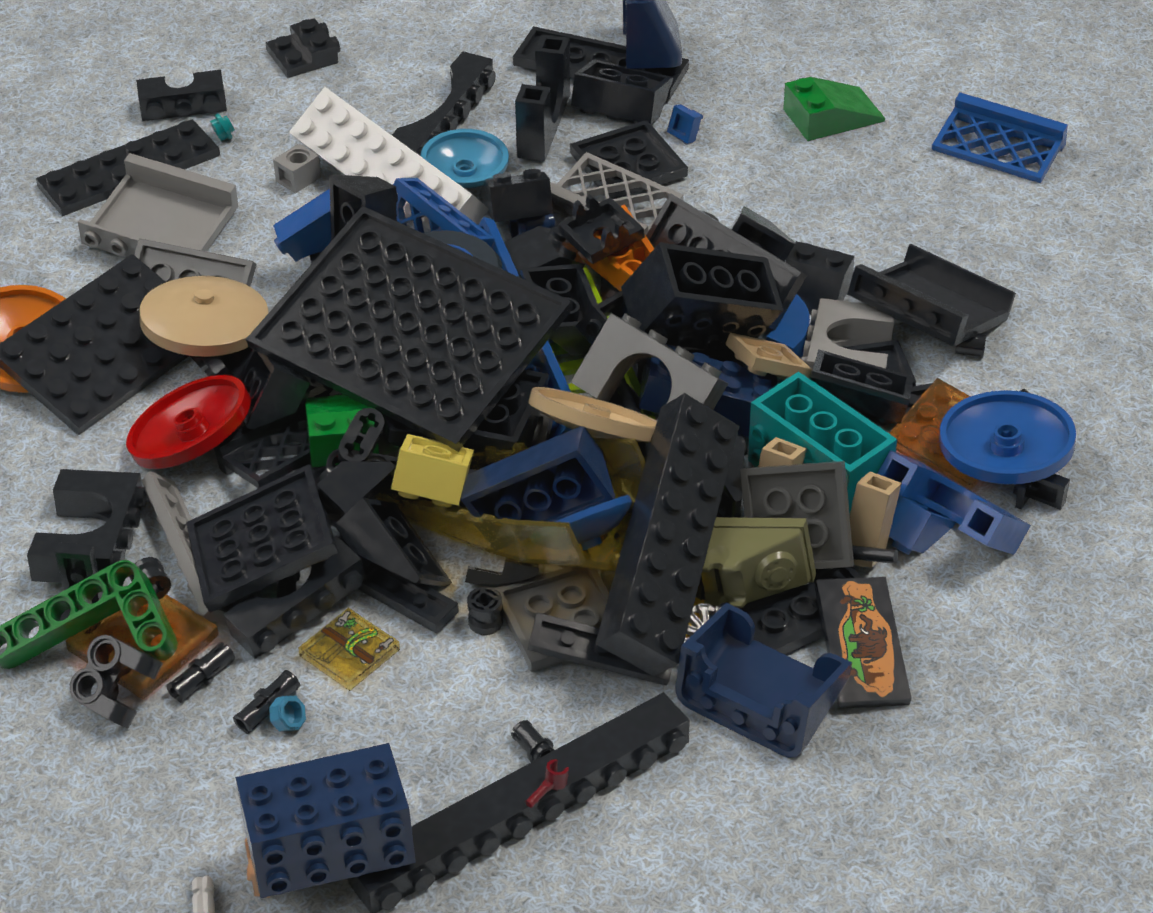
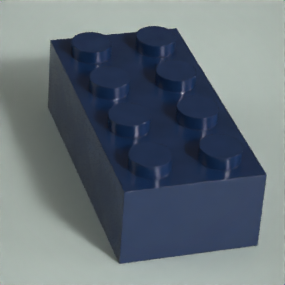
M665 344V345H667L668 347L672 348L673 350L676 349V348H675L674 346H672V345ZM692 353L695 355L692 360L694 363L701 367L704 362L710 364L722 372L719 378L729 383L713 410L739 425L738 435L749 437L751 402L777 386V376L771 373H767L766 376L756 375L750 372L748 368L741 367L733 361L722 362L711 359L702 353ZM648 358L641 375L639 409L659 414L661 407L666 405L669 400L672 381L668 368L659 358Z

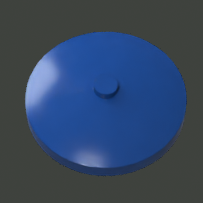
M991 391L968 397L950 408L940 425V448L946 460L957 470L970 477L997 484H1023L1047 478L1066 466L1071 460L1076 446V428L1070 415L1062 407L1049 399L1021 391Z

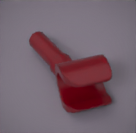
M550 760L546 766L545 780L525 801V804L532 808L551 789L561 790L565 788L569 767H566L562 772H556L558 760Z

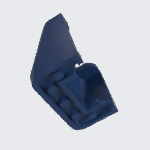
M623 0V35H626V69L672 68L680 66L682 64V47L678 23L666 0Z
M725 603L681 645L675 685L677 698L688 709L782 756L794 758L807 747L850 677L852 662L832 653H824L816 660L814 668L754 640L755 625L752 618L743 610Z

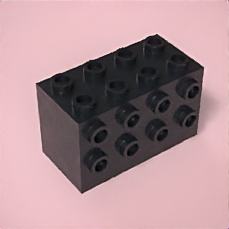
M660 242L621 286L628 315L642 323L639 329L647 334L652 329L668 339L666 344L682 348H699L706 351L716 350L735 354L726 345L730 333L758 338L784 311L768 258Z

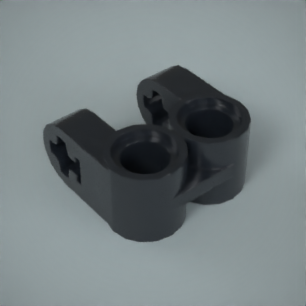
M102 635L95 638L89 645L87 651L88 664L85 668L77 671L71 678L69 684L72 698L78 703L122 727L129 728L137 711L117 700L119 694L118 681L122 676L130 673L132 669L155 679L163 662L127 642L108 635ZM115 649V656L109 663V655ZM97 682V690L92 695V687Z

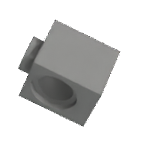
M301 144L295 145L273 159L276 182L295 194L321 178L319 155Z

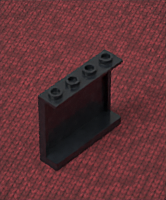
M909 244L904 262L878 272L863 264L855 266L847 295L943 342L956 346L1005 322L1009 317L1016 292L922 248Z

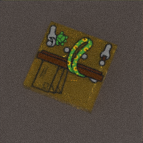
M348 607L298 647L300 657L351 691L400 650V644L398 640Z

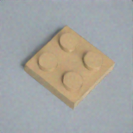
M734 333L729 334L726 345L735 353L736 359L748 365L750 372L760 376H766L767 373L776 374L782 380H786L798 371L807 378L810 377L812 368L785 344Z

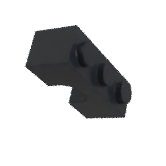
M221 70L193 73V82L181 88L168 86L165 82V76L136 80L142 121L227 111Z

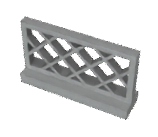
M587 152L557 184L550 182L553 212L566 218L573 216L572 209L575 201L579 200L585 207L586 196L589 194L591 196L605 194L606 199H608V193L625 190L627 197L613 199L618 205H629L630 213L635 220L654 216V220L649 226L637 221L644 228L645 235H647L663 205L655 207L654 200L668 198L671 193L684 201L683 194ZM588 164L599 168L597 172L582 174V171ZM616 176L623 179V182L606 185L605 181L606 178ZM602 180L603 186L585 188V182ZM580 183L582 186V190L572 192L566 189L570 185ZM642 187L648 192L631 196L629 189ZM650 201L651 208L634 211L633 204Z

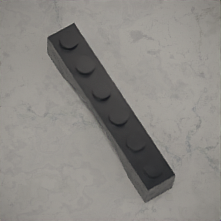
M462 51L450 65L451 92L445 102L425 118L397 128L392 136L421 156L422 148L430 139L443 132L456 130L459 122L463 118L468 117L473 105L481 101L483 93L487 88L493 86L496 78V73L493 71V59Z

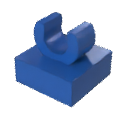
M682 104L675 105L667 132L687 144L693 143L700 130L699 126L703 115L695 110H690Z

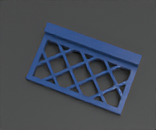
M959 92L955 99V107L933 142L932 150L1041 183L1058 152L1062 151L1066 146L1068 124ZM959 120L970 125L957 128L955 122ZM989 129L997 133L984 136L981 130ZM976 133L978 139L965 142L962 135ZM955 137L959 144L954 146L943 144L945 140ZM1016 137L1024 141L1012 145L1008 138ZM1003 141L1005 147L992 150L989 145L993 142ZM1042 145L1051 148V150L1039 153L1035 146ZM983 146L986 151L982 154L971 153L970 149ZM1030 149L1031 156L1019 158L1016 153L1017 151ZM1010 154L1013 161L1004 163L998 161L997 157ZM1037 162L1040 169L1037 173L1027 170L1024 166Z
M419 178L395 179L393 185L396 186L398 193L397 222L406 226L407 223L413 222L415 230L424 233L421 218L426 216L429 220L431 231L449 230L476 236L492 247L495 238ZM406 201L410 205L412 214L408 218L405 217L404 212Z

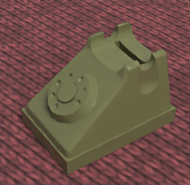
M716 517L701 574L705 591L704 604L718 607L726 602L741 609L750 602L814 582L816 570L806 518Z

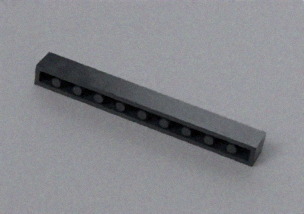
M663 692L411 826L416 863L348 878V884L370 913H377L382 909H391L406 896L416 891L428 889L439 878L449 873L461 871L472 860L482 855L487 856L494 853L500 845L507 841L525 836L533 827L546 820L552 821L558 818L564 810L573 805L586 803L597 792L608 786L614 787L619 785L625 777L640 769L646 770L650 768L656 760L669 753L681 751L689 743L690 720ZM550 760H558L556 772H562L566 767H569L565 788L561 790L551 789L532 808L525 804V801L545 780L546 766Z

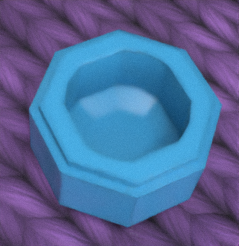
M297 696L278 697L269 707L270 722L279 732L298 730L306 720L305 705Z

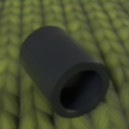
M979 334L956 345L955 354L984 357L986 335Z

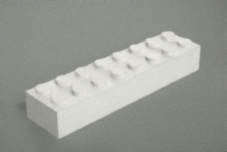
M326 87L322 89L289 132L343 175L379 177L391 184H394L396 178H419L476 224L479 223L489 210L473 194ZM407 201L404 206L406 218L412 216L410 205ZM425 216L421 218L424 233L431 231L429 220ZM413 222L408 223L414 228Z

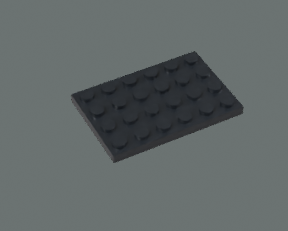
M133 254L0 343V367L78 435L185 360L189 355L166 350L153 343L143 333L140 326L141 302L151 290L166 282Z

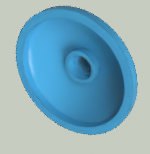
M456 129L438 134L430 139L421 151L423 159L464 189L483 186L485 180L493 179V175L504 173L509 163V153L506 145L498 137L475 129Z

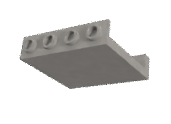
M129 153L124 160L126 170L124 178L90 222L79 219L78 227L81 244L126 258L131 254H135L139 238L207 252L238 208L236 185Z

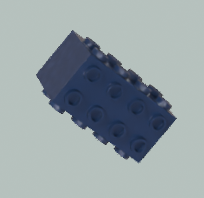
M389 743L235 777L244 830L260 898L416 863L409 805Z

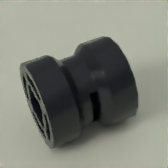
M479 587L471 591L467 597L468 625L470 629L480 635L496 633L503 626L502 596L500 592L491 587Z

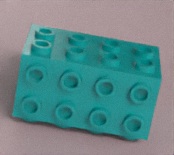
M799 371L751 402L748 461L754 467H758L762 448L775 437L807 448L803 464L845 461L849 515L857 483L869 472L877 474L889 451L896 452L897 439Z

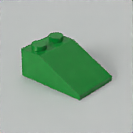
M811 76L785 83L783 110L807 141L885 122V117L858 86Z
M344 394L309 397L306 400L305 407L312 467L326 466L329 455L334 450L339 449L340 442L356 413L363 408L371 407ZM369 420L367 424H363L362 434L366 435L368 429L374 427L373 421ZM356 443L353 450L360 451V444ZM378 444L376 445L373 453L379 454Z

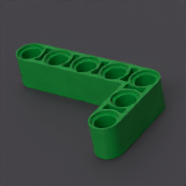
M121 560L1 624L0 647L7 643V648L0 655V668H15L120 610L137 645L160 661L169 659L176 652L178 642L149 578L133 562ZM134 575L132 583L123 587L125 579ZM103 592L101 599L92 604L93 597L97 593ZM148 604L146 613L137 617L139 608ZM71 609L68 618L60 621L61 615L66 610ZM39 626L37 634L29 638L31 630ZM162 634L160 643L151 647L153 638Z

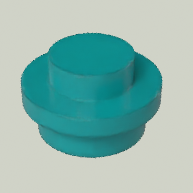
M217 113L214 115L215 119L210 121L214 132L220 141L226 138L231 140L233 138L231 132L235 131L231 121L227 116L221 117Z

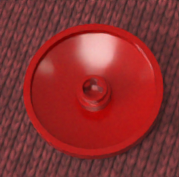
M214 375L189 382L161 397L139 416L127 435L126 447L134 461L139 466L148 469L168 468L193 460L219 445L238 428L249 411L251 404L250 395L242 381L230 375Z

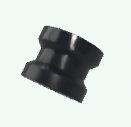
M146 557L134 563L149 578L158 599H162L168 594L172 584L169 576L164 572V567L160 560L154 557ZM134 575L129 576L131 582L134 579Z

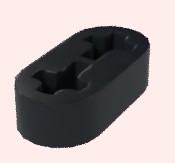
M363 408L356 413L339 445L338 459L340 463L342 461L368 462L384 429V418L379 411L373 408ZM369 420L373 421L374 427H370L366 435L362 434L363 424H367ZM356 443H359V454L354 455L353 458L349 457L348 451H352Z

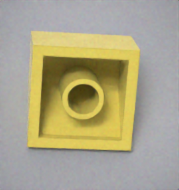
M407 434L399 451L391 489L398 491V494L405 498L418 499L421 496L432 499V503L438 506L452 507V504L459 506L474 450L462 447L458 452L439 441Z

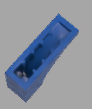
M330 189L273 225L277 238L274 239L276 246L282 254L288 253L295 262L311 254L322 252L331 242Z

